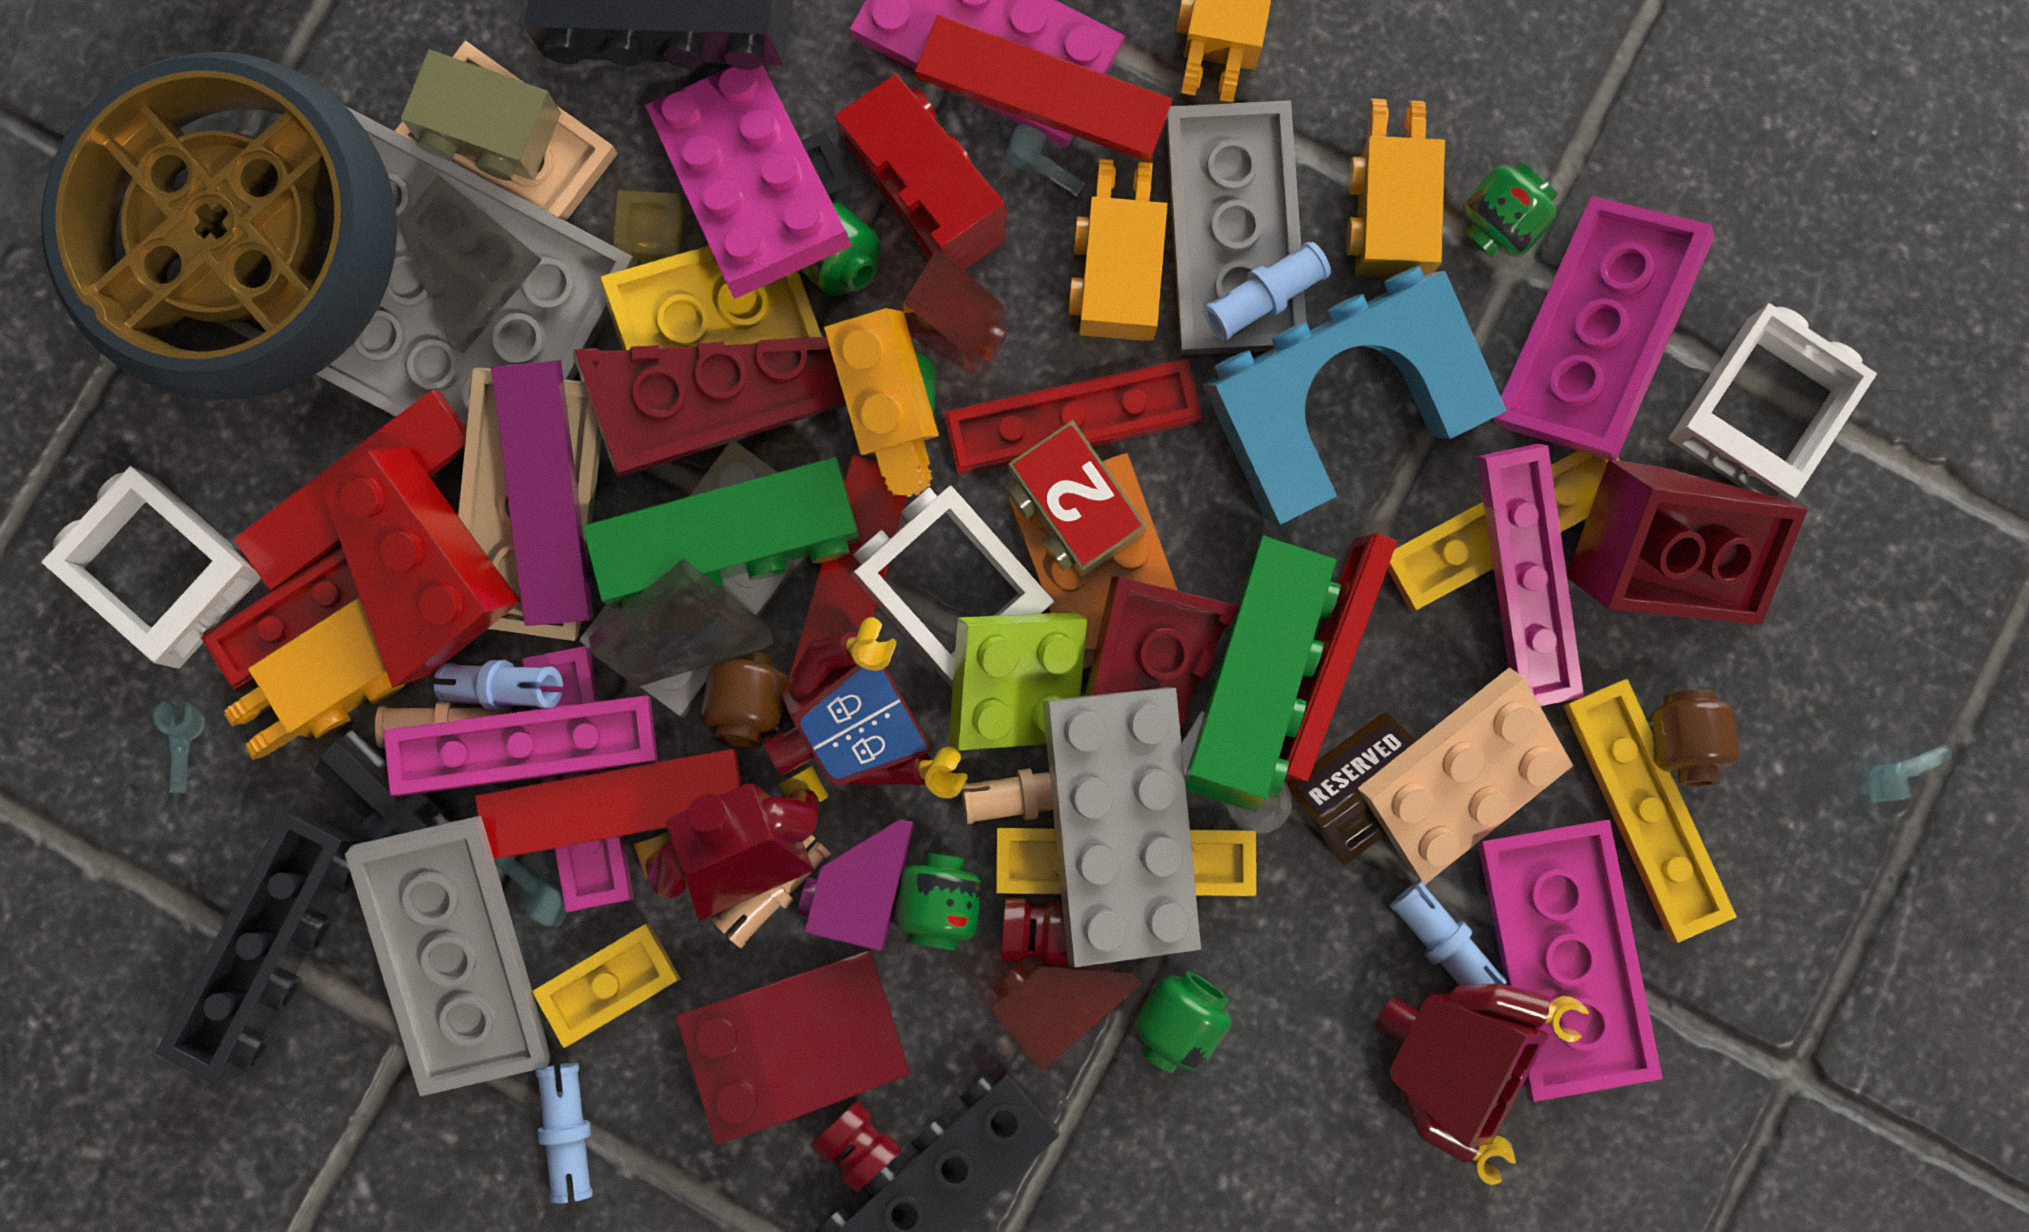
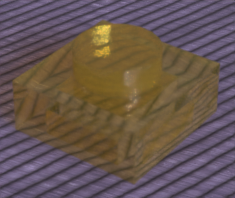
M618 190L613 246L633 256L635 259L660 260L680 254L684 200L681 194Z

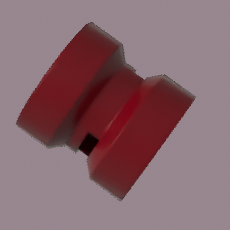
M1006 897L1001 961L1021 963L1026 957L1041 958L1046 965L1066 966L1067 949L1062 901L1051 900L1045 906L1030 905L1025 898ZM1030 919H1036L1035 943H1029Z
M859 1099L841 1113L810 1143V1146L822 1160H832L841 1170L840 1180L852 1194L857 1193L869 1183L902 1149L889 1133H879L871 1124V1113Z

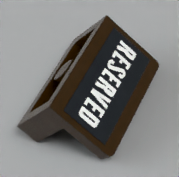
M1388 713L1380 714L1317 760L1308 782L1290 780L1286 784L1290 796L1313 819L1328 848L1344 866L1387 835L1361 795L1358 787L1416 742Z

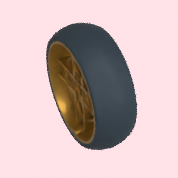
M209 52L171 57L135 70L113 83L82 111L65 135L51 164L44 188L41 209V234L44 256L55 290L71 320L83 336L101 354L128 374L166 392L208 400L246 399L282 391L305 381L335 361L358 339L377 311L389 284L397 242V216L390 179L379 152L359 121L335 95L300 72L275 62L246 54ZM236 109L268 110L282 115L257 138L225 131H202L185 135L180 129L202 117ZM188 168L186 183L181 189L174 192L173 184L179 172ZM278 172L277 186L270 194L262 197L261 187L263 181L267 176ZM332 185L334 198L332 239L321 272L314 282L309 274L315 263L320 242V219L315 199ZM125 196L121 216V232L126 256L117 263L116 229L118 215ZM221 222L227 229V232L225 234L222 228L219 226ZM180 257L182 265L180 273L176 279L168 283V267L174 260ZM270 261L272 268L270 278L264 285L256 288L254 279L256 271L261 265ZM185 316L207 322H238L255 318L267 331L243 344L209 352L183 350L160 339Z

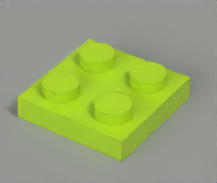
M1077 612L958 617L949 743L957 750L1047 744L1042 701L1080 697L1087 619Z

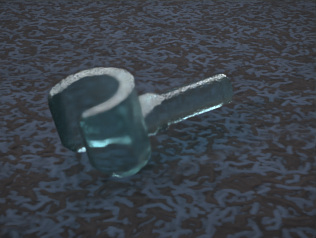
M1018 125L1007 149V159L1010 165L1021 171H1037L1042 175L1044 174L1075 196H1078L1085 183L1057 165L1052 159L1041 155L1046 142L1045 134L1033 127Z
M161 702L156 707L153 718L157 729L169 736V751H171L170 793H186L190 741L198 737L202 732L205 724L204 717L196 707L186 702L184 721L181 725L173 728L174 709L170 704Z
M1941 745L1912 760L1908 759L1902 763L1876 766L1868 769L1866 781L1871 802L1911 798L1907 777L1919 775L1951 759L1952 753L1946 745Z
M512 857L496 859L495 864L521 886L524 891L533 895L525 915L546 926L560 927L567 914L562 889L531 875Z

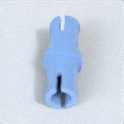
M1308 241L1301 248L1269 268L1264 266L1256 267L1248 272L1246 282L1214 302L1204 305L1203 312L1206 321L1219 339L1226 341L1233 334L1265 314L1276 316L1286 309L1289 299L1321 279L1328 278L1331 274L1329 262L1320 247L1314 242L1310 243Z
M489 660L483 666L445 663L439 667L435 678L455 679L456 684H434V691L439 701H451L453 704H481L483 708L489 711H507L512 706H532L547 709L553 708L558 704L562 693L541 692L540 687H563V681L558 670L548 666L541 668L514 667L512 663L506 660Z
M1418 880L1396 897V900L1392 901L1389 907L1394 912H1397L1427 947L1424 955L1433 965L1440 963L1458 985L1507 983L1506 977L1497 971L1469 938L1472 935V930L1464 921L1456 923L1425 887L1426 884L1422 880Z
M578 1063L561 1064L562 1092H558L556 1088L554 1065L536 1070L543 1127L537 1129L538 1143L546 1147L550 1183L549 1199L551 1203H568L567 1174L572 1175L575 1201L587 1199L593 1195L592 1187H590L585 1138L591 1136L590 1121L583 1120Z

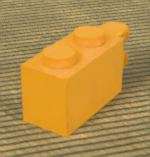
M1182 0L1176 33L1187 35L1183 57H1187L1188 60L1181 93L1195 95L1196 90L1200 88L1203 73L1202 60L1225 65V70L1221 73L1218 86L1219 100L1233 103L1240 68L1256 69L1263 46L1271 0Z
M1370 99L1367 115L1366 144L1360 156L1352 157L1349 165L1348 194L1358 195L1357 218L1350 217L1348 220L1346 254L1356 256L1355 276L1391 278L1416 266H1420L1423 274L1435 272L1442 259L1445 140L1425 139L1426 102L1409 101L1404 115L1405 138L1386 137L1389 116L1387 100Z
M1099 159L1096 197L1091 199L1090 217L1077 216L1074 254L1086 255L1084 278L1072 277L1069 315L1081 316L1079 332L1081 336L1153 342L1158 324L1167 203L1150 202L1153 164L1147 162H1138V167L1134 170L1133 190L1135 191V199L1111 198V190L1115 185L1116 168L1113 166L1114 161L1112 159Z
M884 308L824 327L861 455L876 454L881 475L886 478L884 484H887V490H891L893 495H906L907 497H911L912 494L920 495V492L931 486L930 480L933 479L930 474L932 470L928 469L930 461L924 440L937 437L939 434L904 313Z
M357 598L248 668L259 687L240 698L239 701L234 702L228 709L224 710L226 713L224 715L233 727L234 725L248 723L267 709L273 708L280 720L253 736L245 744L247 752L252 760L269 755L297 736L310 738L314 735L316 739H322L337 732L350 722L351 718L347 713L367 700L371 704L379 703L396 694L405 684L392 688L361 599Z

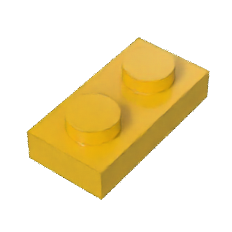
M648 923L536 988L532 993L563 1048H566L681 980V977L652 926Z

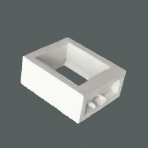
M1768 303L1746 320L1668 440L1742 489L1791 501L1798 496L1877 373L1862 364L1861 356L1852 348L1839 342H1828L1808 329V322L1797 312L1785 307H1775ZM1756 344L1761 345L1831 391L1786 461L1711 413Z
M130 466L124 473L116 474L105 482L97 494L98 501L81 520L68 524L58 533L53 542L54 549L46 556L42 563L152 662L179 669L203 643L200 637L218 627L260 581L261 577L240 551L161 481L150 474ZM145 502L152 506L212 560L211 564L152 628L84 569Z
M950 485L938 496L928 487L901 512L909 521L891 538L881 529L854 553L853 556L861 565L850 576L944 681L953 688L955 651L950 654L878 574L883 567L946 512L1018 593L994 616L1041 614L1054 600Z

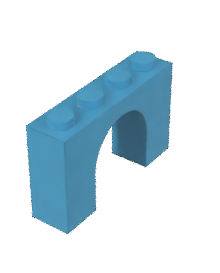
M1420 266L1403 271L1384 282L1388 292L1366 302L1363 294L1349 298L1328 310L1332 320L1312 330L1309 329L1306 322L1298 324L1271 338L1275 346L1274 349L1254 359L1250 351H1245L1222 361L1214 367L1218 376L1202 385L1265 520L1281 525L1337 497L1308 433L1305 420V403L1309 387L1316 373L1329 359L1341 351L1356 346H1365L1389 358L1402 373L1431 437L1452 439L1507 411L1446 271L1423 274Z

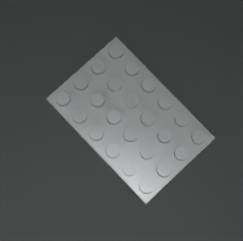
M348 108L371 138L388 173L395 200L397 242L389 284L370 323L358 339L340 357L318 372L317 375L394 416H398L429 391H441L466 428L474 368L491 369L494 366L561 360L563 378L573 381L578 373L573 358L574 349H591L610 314L599 285L600 277L635 267L637 264L636 259L454 162L425 152L412 140ZM278 172L272 173L263 181L261 187L262 197L270 194L277 186ZM332 185L315 199L320 219V242L315 263L309 274L314 282L321 272L332 239L334 224ZM270 261L261 265L256 271L254 278L256 288L264 285L270 278L272 271ZM255 318L238 322H219L251 340L267 332Z

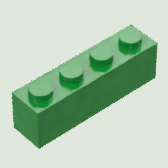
M836 457L583 526L601 600L613 609L622 607L623 614L625 615L655 609L662 605L660 596L685 590L686 597H698L717 592L724 588L723 579L748 573L749 580L773 577L787 571L785 562L810 556L812 563L835 560L850 553L848 545L861 542L843 473Z
M1262 536L1248 568L1237 604L1239 608L1229 630L1185 774L1187 791L1254 813L1266 801L1267 796L1278 798L1289 765V761L1279 758L1285 735L1295 738L1306 707V701L1296 698L1303 676L1312 679L1323 649L1324 642L1314 639L1319 618L1330 619L1340 591V584L1331 581L1337 559Z

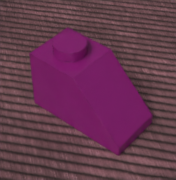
M900 819L822 866L818 880L807 877L798 908V915L808 918L805 932L879 951L885 949L896 906L900 875L902 870L905 869L916 823Z

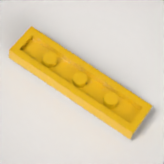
M1576 451L1551 465L1560 532L1588 518L1608 460ZM1484 501L1394 550L1387 570L1411 613L1494 569Z
M1628 679L1621 680L1563 705L1669 941L1679 943L1736 918L1737 916L1671 773L1661 770L1655 763L1653 733Z
M997 828V894L1061 895L1055 829ZM1190 830L1196 896H1256V831Z

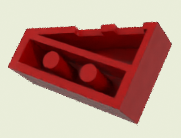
M895 74L835 115L839 137L946 283L1006 241L1005 218L1008 217V211L1005 207V202L974 167L959 141L953 135L948 136L935 120L937 118L936 113L924 93L917 86L910 90L901 78Z
M408 447L368 451L322 490L392 688L430 676L521 602Z

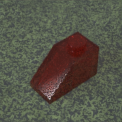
M936 249L903 303L909 334L912 339L973 373L982 358L989 363L992 362L1008 335L1009 330L1002 326L1004 323V305L950 257Z
M1021 963L992 988L999 999L991 1005L990 1010L1041 1071H1043L1142 983L1130 970L1073 967L1068 965L1056 966L1039 963L1029 972Z

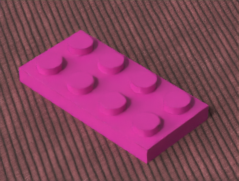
M865 0L850 27L852 39L914 71L917 68L937 14L1106 75L1122 49L1125 35L1056 0ZM971 99L1066 149L1074 136Z
M763 65L753 70H744L732 66L645 105L734 299L851 247L847 232Z
M1591 196L1502 393L1501 399L1507 411L1493 418L1497 427L1606 460H1617L1715 235L1712 225Z
M1600 820L1478 842L1503 975L1507 979L1506 984L1545 995L1549 999V1003L1558 997H1573L1589 1011V1014H1583L1577 1010H1568L1560 1017L1559 1025L1561 1028H1569L1581 1034L1582 1037L1578 1041H1564L1558 1037L1547 1023H1544L1539 1028L1548 1033L1549 1036L1525 1080L1528 1099L1536 1102L1663 1079L1610 820Z

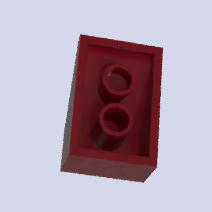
M1608 460L1569 567L1567 578L1607 609L1762 625L1808 509L1798 503L1660 466Z
M871 950L686 1011L676 1016L715 1145L783 1123L910 1075V1069Z

